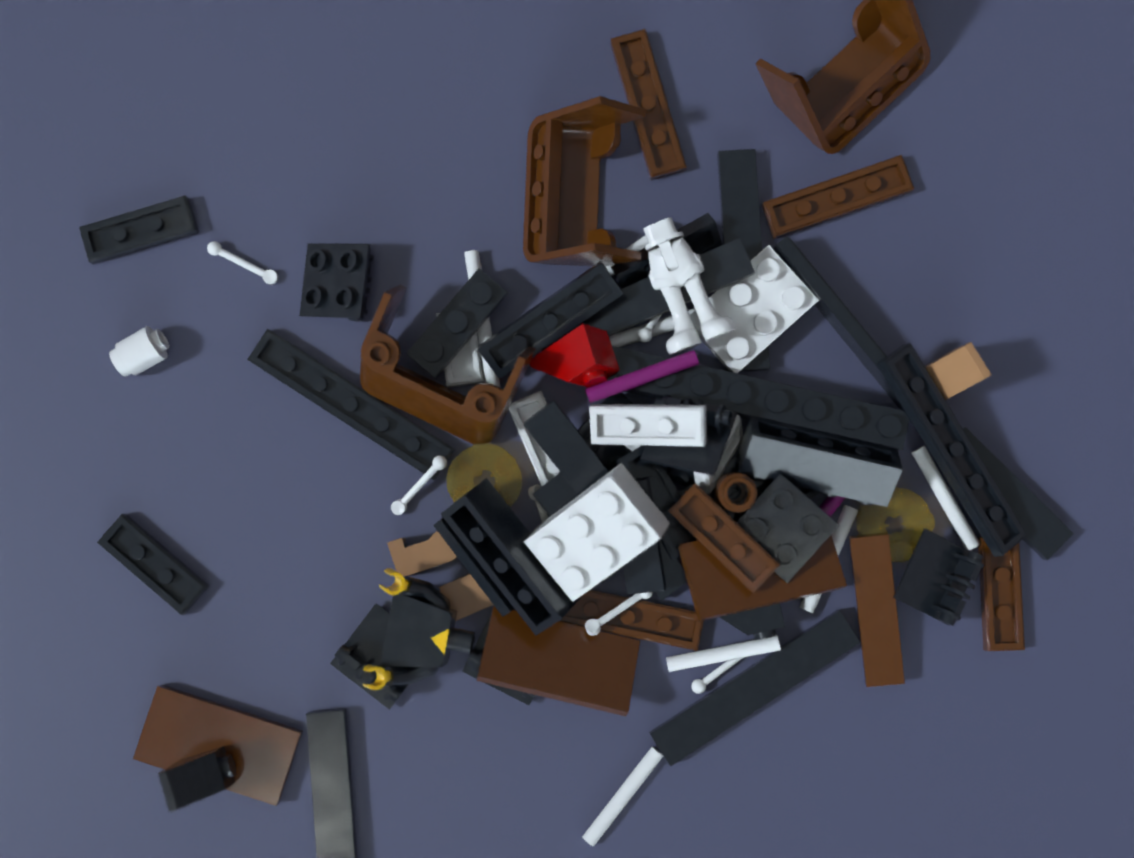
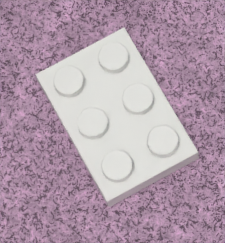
M770 245L751 260L755 275L717 290L709 297L713 308L720 316H728L733 319L736 330L706 342L696 310L690 314L691 321L702 342L729 372L738 373L819 301Z

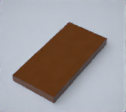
M832 535L828 537L788 583L776 572H773L754 593L699 540L680 544L678 547L698 622L835 591L847 586Z
M494 606L476 681L626 716L629 713L640 641L602 631L595 636H591L586 632L585 627L562 621L556 622L536 636L516 610H512L503 617Z
M159 685L156 688L133 759L166 769L181 759L224 746L226 754L232 755L237 771L234 777L235 783L226 790L277 806L280 802L303 731L164 685Z

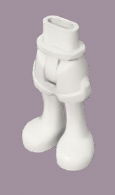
M672 217L643 228L649 243L645 246L646 251H648L651 269L649 279L654 290L662 291L674 322V335L666 342V349L669 355L702 344L683 299L682 286H685L692 300L706 342L736 330L732 318L720 316L713 308L700 277V274L704 271L700 256L692 251L683 238V232H677Z

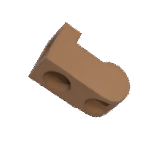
M438 531L429 540L407 546L405 538L387 542L395 569L403 577L458 558Z

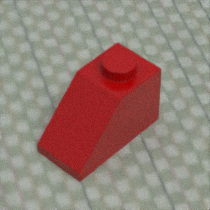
M586 324L578 326L533 357L530 362L531 368L566 382L585 386L586 388L606 382L607 378L620 370L607 331Z

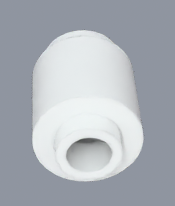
M146 326L116 343L115 349L111 350L109 355L113 365L122 376L127 377L130 374L136 376L168 357L166 350L170 346L165 335L159 329L153 330L151 327Z

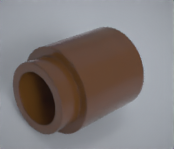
M729 472L722 475L716 482L714 497L721 507L732 512H744L755 503L757 488L750 477L736 472ZM732 484L737 485L739 488V493L735 498L728 497V489Z

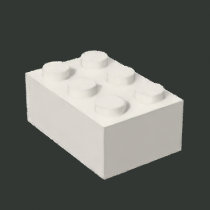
M621 463L538 525L524 543L573 602L661 539L670 523Z

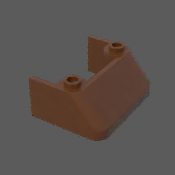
M863 0L856 7L852 19L856 37L807 83L801 75L795 72L787 73L761 58L755 63L774 104L817 148L828 154H835L842 150L926 70L931 52L913 0Z
M599 96L539 115L532 121L527 138L523 252L529 262L548 265L594 266L602 261L605 266L641 260V252L618 248L614 234L610 230L597 229L600 159L612 155L618 148L621 141V124L646 117V109Z
M398 285L385 291L361 347L360 383L363 389L368 394L471 444L485 445L491 442L499 432L536 349L529 346L518 357L504 389L491 383H480L474 386L467 396H464L398 364L401 355L400 346L397 340L388 332L407 287Z

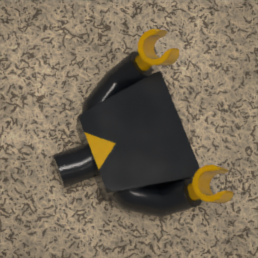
M392 568L384 570L388 575L395 576V582L391 586L385 587L379 584L380 589L389 595H393L380 665L387 667L383 669L375 665H366L363 671H375L377 677L372 684H363L365 688L379 690L385 684L387 686L413 684L435 675L439 667H443L448 663L450 651L471 654L475 632L455 628L457 611L450 608V601L431 582L410 576L403 577L402 574Z

